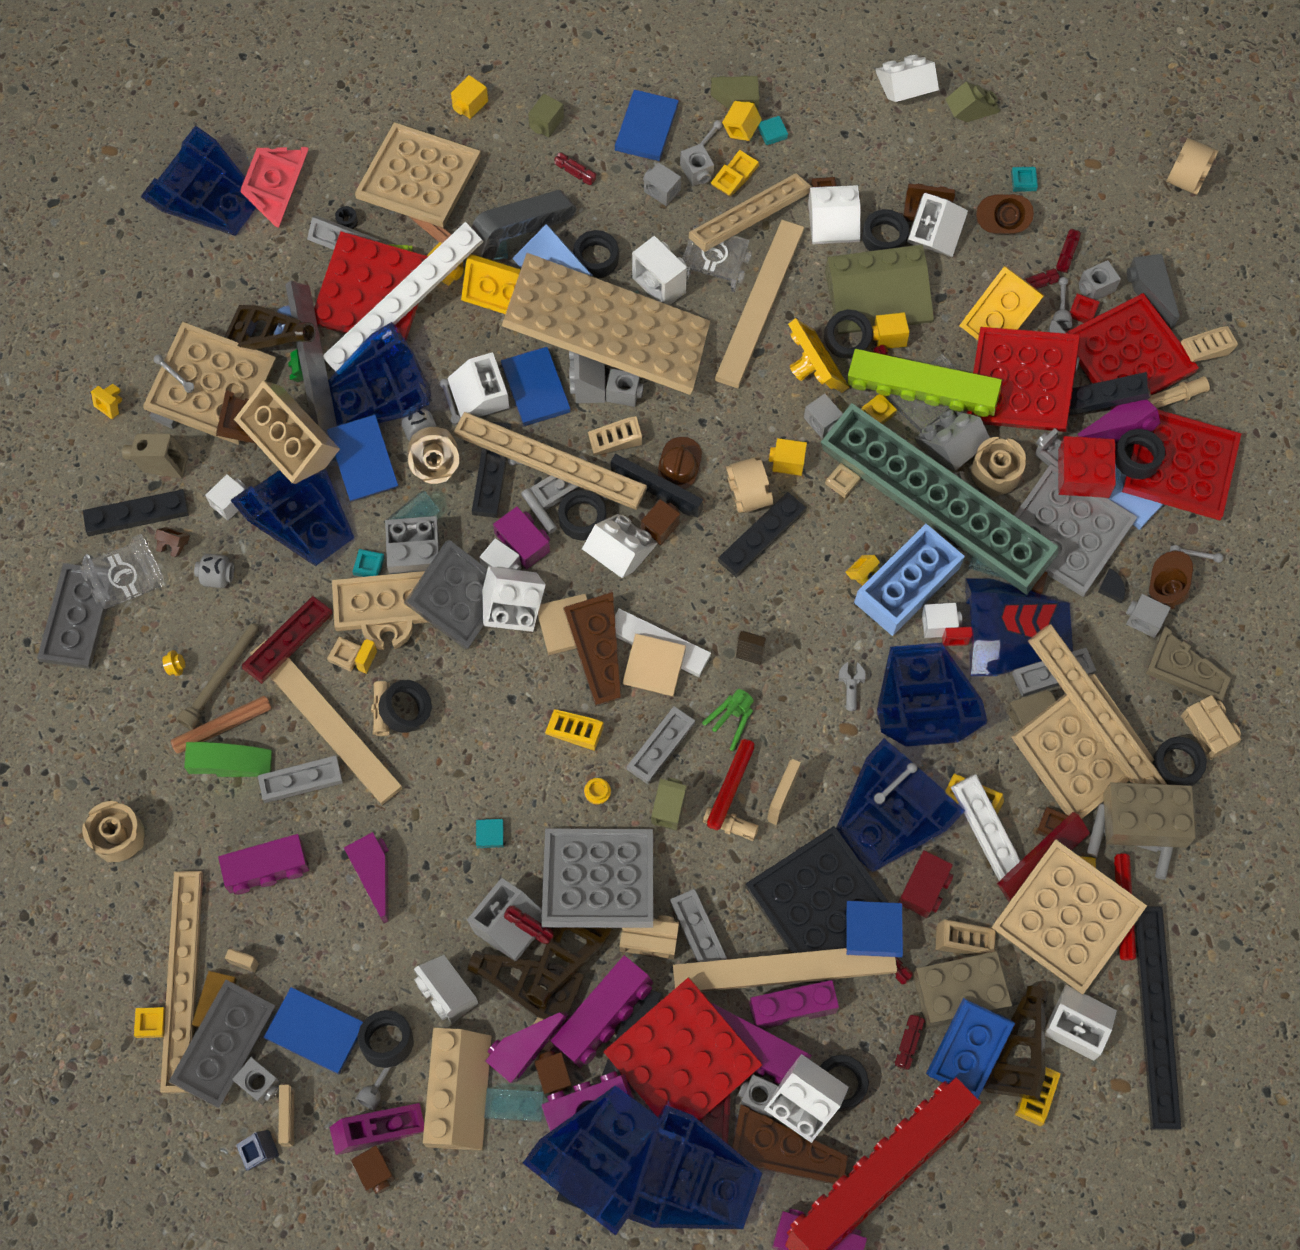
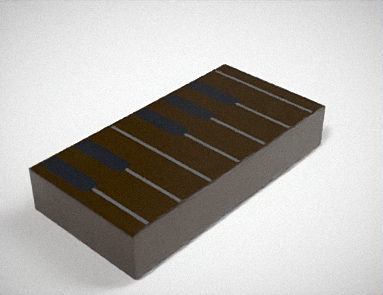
M741 631L738 638L736 658L761 665L766 638Z

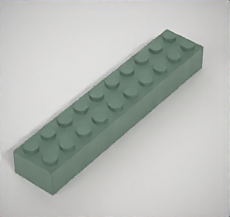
M853 403L850 404L821 441L825 453L848 467L863 480L1026 595L1058 555V546Z

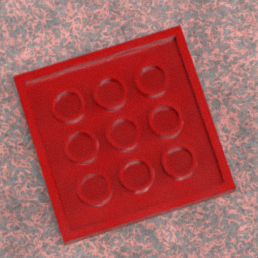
M340 231L314 307L317 326L346 334L428 256ZM418 304L376 343L403 351Z
M1144 293L1065 332L1067 334L1080 335L1078 364L1093 384L1147 372L1150 383V395H1154L1191 376L1199 369L1197 364L1190 360L1180 341Z
M980 327L973 374L1002 379L1001 391L994 416L982 417L968 410L967 414L980 417L984 425L1052 431L1055 428L1059 432H1067L1080 335Z
M1157 409L1161 424L1151 432L1162 440L1165 447V457L1157 473L1150 478L1134 479L1125 476L1122 492L1220 521L1224 515L1242 433ZM1133 444L1130 459L1140 464L1152 463L1154 459L1152 453L1146 447Z
M690 977L685 979L603 1051L622 1075L625 1074L630 1085L676 1140L763 1065Z

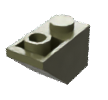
M758 76L711 77L710 94L729 110L734 101L754 103L758 111Z
M967 81L946 98L953 116L965 122L974 121L1001 111L997 104L998 98L993 91L985 90L980 85H974Z
M660 778L651 816V824L677 831L686 801L687 785H683L680 780L675 778H667V780Z

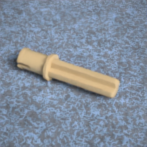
M1204 376L1188 383L1181 382L1179 386L1151 395V398L1147 400L1157 409L1183 399L1188 401L1192 396L1208 392L1210 390L1209 382Z

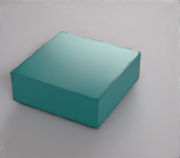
M780 116L761 121L757 127L766 145L788 139V132Z
M1012 167L1013 192L1037 191L1036 167Z
M359 549L352 571L353 575L360 577L379 576L385 558L384 554Z
M503 819L476 820L477 848H504Z

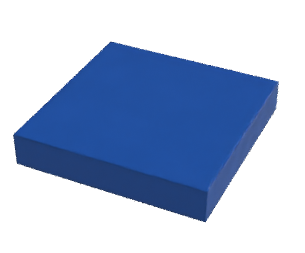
M847 901L846 955L902 957V903Z

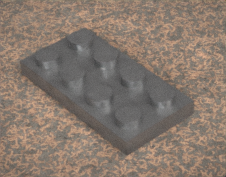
M63 563L37 656L40 662L91 669L113 587L108 579V571L110 569ZM114 570L111 571L110 575L112 582L116 575Z
M225 980L172 1074L169 1083L220 1108L234 1082L232 1079L242 1068L275 1005Z

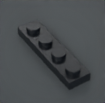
M1147 372L1073 388L1069 416L1150 399V383Z
M489 421L512 431V424ZM482 448L472 515L497 518L507 457Z
M615 454L612 458L611 471L647 485L646 492L655 495L658 500L661 499L666 504H673L683 514L699 517L703 510L702 498L618 454Z
M183 489L83 510L85 530L88 537L189 516L186 495Z
M787 492L718 557V562L737 578L806 512V507Z

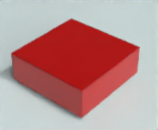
M1076 294L1070 310L1072 319L1083 323L1093 319L1100 301Z
M972 627L945 628L942 636L943 646L969 645L972 638Z

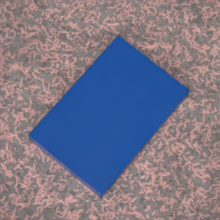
M634 90L615 143V151L660 161L679 100Z
M548 347L501 360V366L523 427L570 413V406Z
M375 415L327 429L329 438L340 448L335 457L350 502L398 487Z
M290 987L264 1038L339 1075L358 1040V1032L363 1021Z
M963 998L926 1074L942 1083L945 1080L950 1083L957 1077L978 1099L1015 1023L1002 1015Z

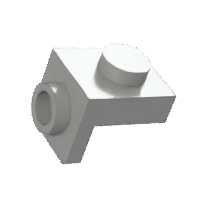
M1054 428L1049 434L1045 432L1036 442L1038 448L1035 455L1048 466L1052 464L1058 468V449L1062 441L1057 438L1059 431Z

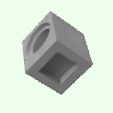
M702 143L681 151L680 166L692 187L698 184H705L713 179L714 163Z
M659 162L653 169H648L643 177L644 192L665 206L681 191V176Z
M1107 260L1083 271L1079 281V289L1084 296L1098 300L1115 292L1121 278Z
M611 369L606 387V402L635 407L637 398H642L644 384L640 383V376L622 370ZM627 386L630 389L622 390L621 387Z
M823 394L805 407L804 419L823 439L843 413L826 394Z
M1142 594L1137 602L1132 600L1126 612L1127 615H1130L1126 625L1155 638L1170 607Z
M252 1057L232 1079L261 1105L265 1101L270 1102L279 1092L278 1086L281 1083ZM264 1076V1086L261 1089L254 1090L252 1087L254 1079Z
M752 1075L750 1082L747 1080L743 1082L738 1096L743 1097L742 1105L771 1119L772 1115L765 1111L764 1108L778 1086ZM755 1089L764 1090L767 1094V1100L762 1103L756 1102L752 1098V1092Z

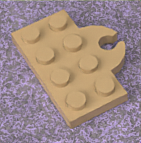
M425 571L332 580L335 630L362 629L364 638L373 641L379 650L385 649V644L381 639L382 634L391 631L395 634L392 640L394 649L401 647L410 638L413 624L428 622L404 604Z

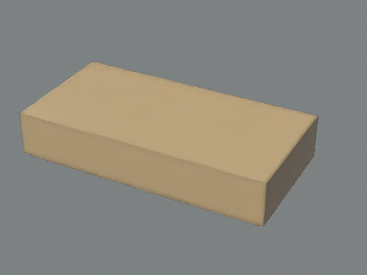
M279 1085L278 1143L283 1147H291L294 1145L295 1090L290 1085Z

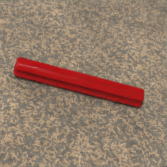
M743 739L740 742L707 819V827L718 831L722 827L754 751L755 744L752 740Z
M1116 854L1114 857L1115 883L1132 894L1129 854ZM1134 925L1119 944L1120 959L1124 961H1132L1136 958Z

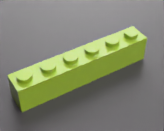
M859 349L854 351L848 373V385L857 390H875L878 394L889 396L890 394L898 395L907 401L917 399L931 406L945 405L954 411H973L974 414L982 417L994 416L1002 379Z

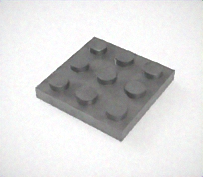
M447 540L404 604L461 647L468 649L484 625L482 590L488 569L452 541Z

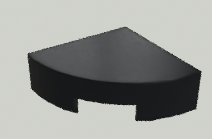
M1109 568L1098 593L1122 603L1125 596L1124 582L1118 573Z

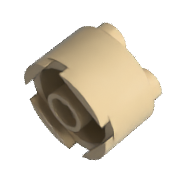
M1187 138L1166 182L1197 195L1218 150Z
M427 427L412 435L408 445V464L412 473L429 484L445 482L452 476L459 465V452L456 440L447 429ZM435 452L436 458H432L430 453Z
M992 437L985 440L979 446L972 464L971 475L973 481L981 490L992 497L1011 492L1019 484L1025 470V451L1013 439L1007 438L1006 440Z
M760 456L726 466L728 483L731 491L734 493V501L738 513H746L773 505L772 493H768L769 482Z
M106 801L96 805L88 813L89 816L82 827L84 840L106 862L127 860L143 848L144 826L138 816L127 805L116 801Z

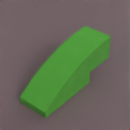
M186 742L184 768L188 774H216L217 777H258V775L271 772L272 750L225 743Z

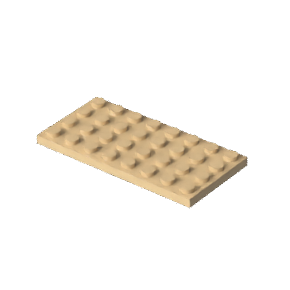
M526 253L502 326L691 395L710 320Z

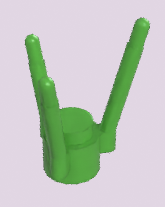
M737 689L733 696L729 695L724 703L713 711L702 724L706 726L727 708V711L712 728V731L716 732L731 714L736 717L743 715L730 747V751H734L746 722L753 712L750 706L754 700L747 692Z

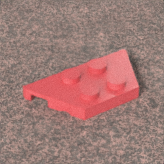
M277 147L276 149L257 148L240 192L275 227L279 228L307 156L309 150L307 147H301L300 150H287V147Z

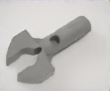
M846 662L839 670L838 681L846 684V709L848 711H855L857 709V685L860 682H865V670L857 662L856 675L851 679L847 672L848 662Z

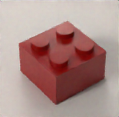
M1064 436L1058 449V495L1109 498L1116 485L1115 439Z

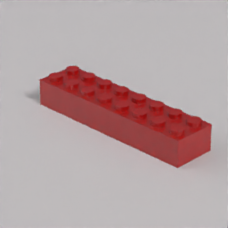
M957 1077L950 1083L945 1080L933 1092L934 1095L929 1101L927 1099L923 1100L914 1109L915 1113L909 1120L905 1117L894 1128V1132L889 1139L885 1136L875 1145L874 1151L869 1155L870 1158L864 1155L853 1166L854 1170L849 1174V1177L845 1174L840 1177L832 1186L833 1189L829 1192L828 1197L822 1194L812 1204V1209L808 1212L807 1217L802 1213L792 1222L791 1228L786 1233L789 1237L785 1246L789 1250H833L971 1119L981 1102Z

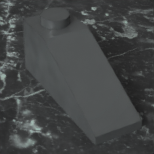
M1162 254L1134 257L1130 267L1127 268V279L1129 282H1132L1134 292L1137 295L1144 293L1168 327L1174 329L1180 316Z

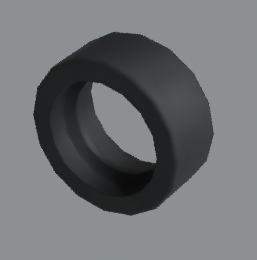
M888 209L875 211L867 217L864 223L862 241L868 251L905 247L909 235V225L906 219L896 211ZM881 224L890 225L898 230L899 238L892 242H882L872 235V229Z
M592 230L579 236L574 243L573 254L593 275L592 277L597 279L606 277L614 272L618 266L619 248L617 241L612 235L604 231ZM599 245L610 251V257L602 263H589L583 259L582 252L589 246Z
M846 309L836 313L828 321L824 329V341L832 354L840 358L850 359L853 358L855 349L865 351L869 346L873 330L870 321L864 314L856 310ZM841 321H853L861 328L862 339L856 347L845 348L835 340L834 329Z
M1143 429L1129 430L1123 434L1115 448L1116 467L1122 474L1134 479L1150 478L1157 473L1165 457V447L1162 440L1156 434ZM1136 444L1146 447L1153 455L1152 463L1140 464L1132 461L1126 455V446Z
M576 490L567 494L560 502L558 509L559 523L563 532L572 539L580 541L587 540L595 524L607 519L605 503L599 495L589 490ZM576 504H589L597 510V519L589 526H574L568 520V511Z
M400 680L393 683L381 695L378 707L383 722L390 729L400 733H409L418 729L430 717L432 703L427 690L422 685L412 680ZM404 692L415 699L419 710L418 716L415 719L405 720L395 713L391 700L396 693Z
M1181 736L1169 738L1161 744L1153 756L1154 761L1152 764L1167 785L1193 786L1206 771L1207 759L1205 752L1198 743L1190 738ZM1172 749H1178L1189 754L1195 765L1192 774L1181 778L1170 773L1164 764V757L1167 752Z
M383 1010L375 1012L365 1019L358 1032V1043L363 1055L369 1063L376 1067L388 1068L397 1066L412 1051L414 1043L412 1030L405 1017L396 1011ZM388 1025L398 1027L402 1033V1040L396 1048L384 1053L375 1052L371 1048L370 1037L376 1030Z
M836 1055L825 1060L820 1067L827 1072L834 1067H846L853 1071L858 1081L855 1094L849 1099L843 1100L840 1108L837 1110L843 1112L852 1110L861 1103L867 1094L869 1079L867 1071L855 1058L846 1055Z

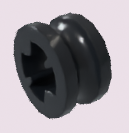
M343 206L335 213V219L338 224L351 229L357 226L356 211L352 207ZM344 216H350L348 218L349 221H343L345 219Z

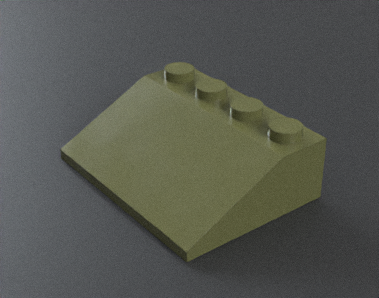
M923 245L827 257L825 276L834 315L846 309L856 310L866 316L871 326L875 324L876 315L904 312L908 325L934 321L928 267ZM850 320L841 321L836 325L838 334L861 332V328Z

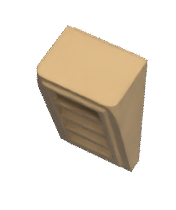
M1228 326L1219 327L1181 341L1192 362L1228 356L1238 346Z
M636 416L588 432L594 456L642 445V435ZM632 430L633 435L628 436L627 431ZM622 432L623 438L619 439L617 433ZM611 434L613 442L609 443L607 435ZM602 436L604 445L599 446L597 437Z
M944 919L937 924L935 949L971 955L995 952L996 931L988 927ZM959 932H962L961 943H958ZM970 933L973 934V944H972V945H969V942H970ZM980 935H984V948L980 947Z

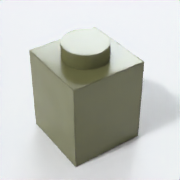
M543 94L528 113L529 127L535 133L543 134L549 138L564 119L563 103Z

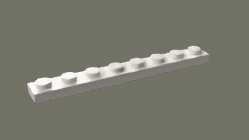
M465 222L323 355L325 361L341 376L479 247L483 240Z

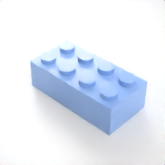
M925 524L857 591L854 603L893 636L960 569L965 556L929 525Z

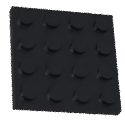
M835 826L745 884L746 889L791 953L846 948L847 901L889 903Z

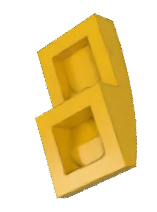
M739 150L728 165L724 164L712 180L711 185L731 197L755 172L759 162Z

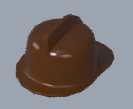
M1016 194L987 196L980 202L976 211L977 222L980 227L994 234L1022 232L1029 227L1034 216L1033 206L1030 201Z
M676 437L668 441L661 454L658 476L683 489L689 488L695 482L702 459V451L699 444L688 437Z
M1170 551L1161 555L1155 561L1149 585V594L1152 599L1169 606L1170 609H1175L1177 605L1184 603L1188 599L1193 575V562L1189 555L1181 551Z

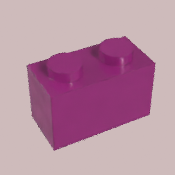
M516 506L493 523L494 534L504 545L520 555L521 565L527 570L550 553V538L544 530H538L533 525L534 520L528 512H522Z

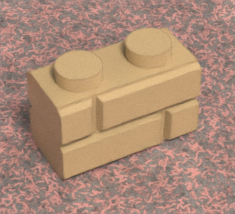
M1213 695L1191 705L1181 715L1209 760L1233 749L1242 740L1239 727L1229 721L1225 715L1226 708L1224 704L1219 700L1216 701Z
M660 915L658 919H653V928H622L620 952L674 959L679 922H674L673 917Z

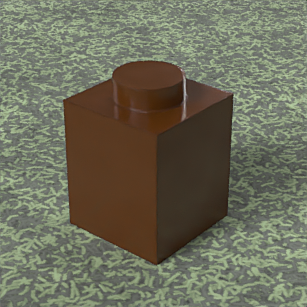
M660 499L641 520V529L647 531L651 538L661 546L680 524V513L673 504H666Z
M549 1051L539 1055V1060L534 1062L545 1098L562 1090L563 1092L572 1090L562 1053L555 1054V1051Z
M377 1145L351 1159L365 1190L369 1194L374 1192L377 1195L391 1187L389 1182L395 1180Z

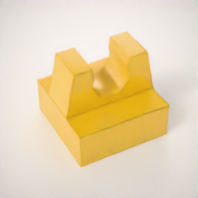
M111 384L105 389L97 386L91 391L94 407L111 419L119 414L118 405L122 401V398L118 395L121 392L120 388Z
M862 555L846 571V574L851 580H856L863 586L869 580V573L873 576L880 569L878 566L880 561L875 555Z

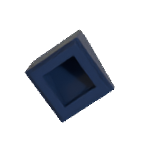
M269 1130L255 1132L236 1144L246 1171L279 1156Z

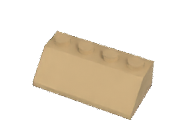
M264 380L234 419L293 484L325 469L340 450L282 386Z
M433 1028L423 1144L426 1148L483 1151L490 1067L485 1060L490 1055L487 1051L491 1047V1035L463 1029Z

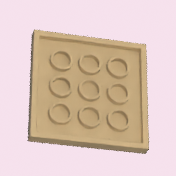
M394 122L355 192L356 199L444 228L481 158V151Z
M182 322L164 362L186 382H192L194 384V391L187 393L184 390V386L161 366L143 405L144 410L216 436L226 390L233 392L235 397L242 400L250 399L262 381L268 380L276 362V357L256 349L238 347V343ZM216 436L237 445L240 443V440Z
M1088 675L1143 752L1153 762L1154 758L1096 675ZM1064 694L1011 736L1063 812L1068 816L1075 812L1079 814L1081 819L1084 818L1104 801L1103 793L1110 782L1127 783L1129 781L1067 694Z
M1055 840L991 928L1083 995L1147 905Z

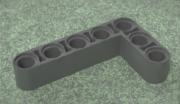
M556 190L484 211L476 217L471 227L483 240V243L471 254L493 261L501 241L542 229L546 224L553 226L568 221L575 214L577 208L563 191ZM467 258L463 261L465 267Z

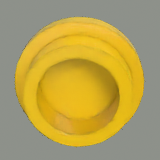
M175 650L169 651L162 658L164 669L170 676H180L185 668V660Z
M593 778L585 785L584 794L590 803L603 804L611 795V787L606 780Z

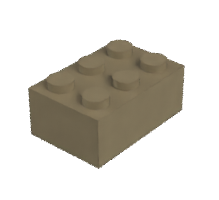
M1110 782L1103 793L1106 844L1187 848L1196 838L1192 786Z
M997 951L916 968L912 976L926 1029L951 1024L963 998L997 1014L1007 1012L1012 1006Z

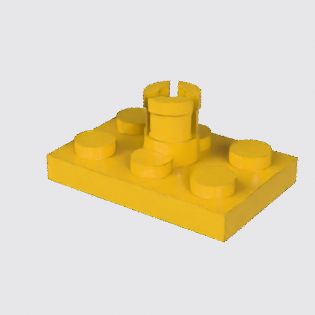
M470 254L466 260L461 301L506 314L520 269Z
M1004 266L959 326L977 340L980 327L1019 330L1045 295L1007 266Z
M796 318L788 324L792 330L790 335L797 345H801L804 350L803 356L790 365V369L799 381H803L805 377L814 372L817 380L822 385L825 383L831 390L836 389L843 393L850 388L816 331Z

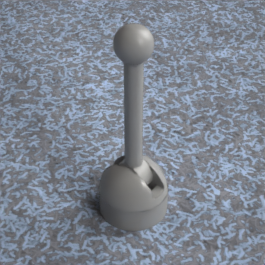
M1061 277L1059 279V285L1061 286L1060 310L1055 312L1052 321H1056L1065 331L1072 327V316L1069 311L1065 310L1068 279Z
M391 1067L384 1068L375 1084L362 1088L355 1099L365 1107L375 1110L381 1100L378 1088Z

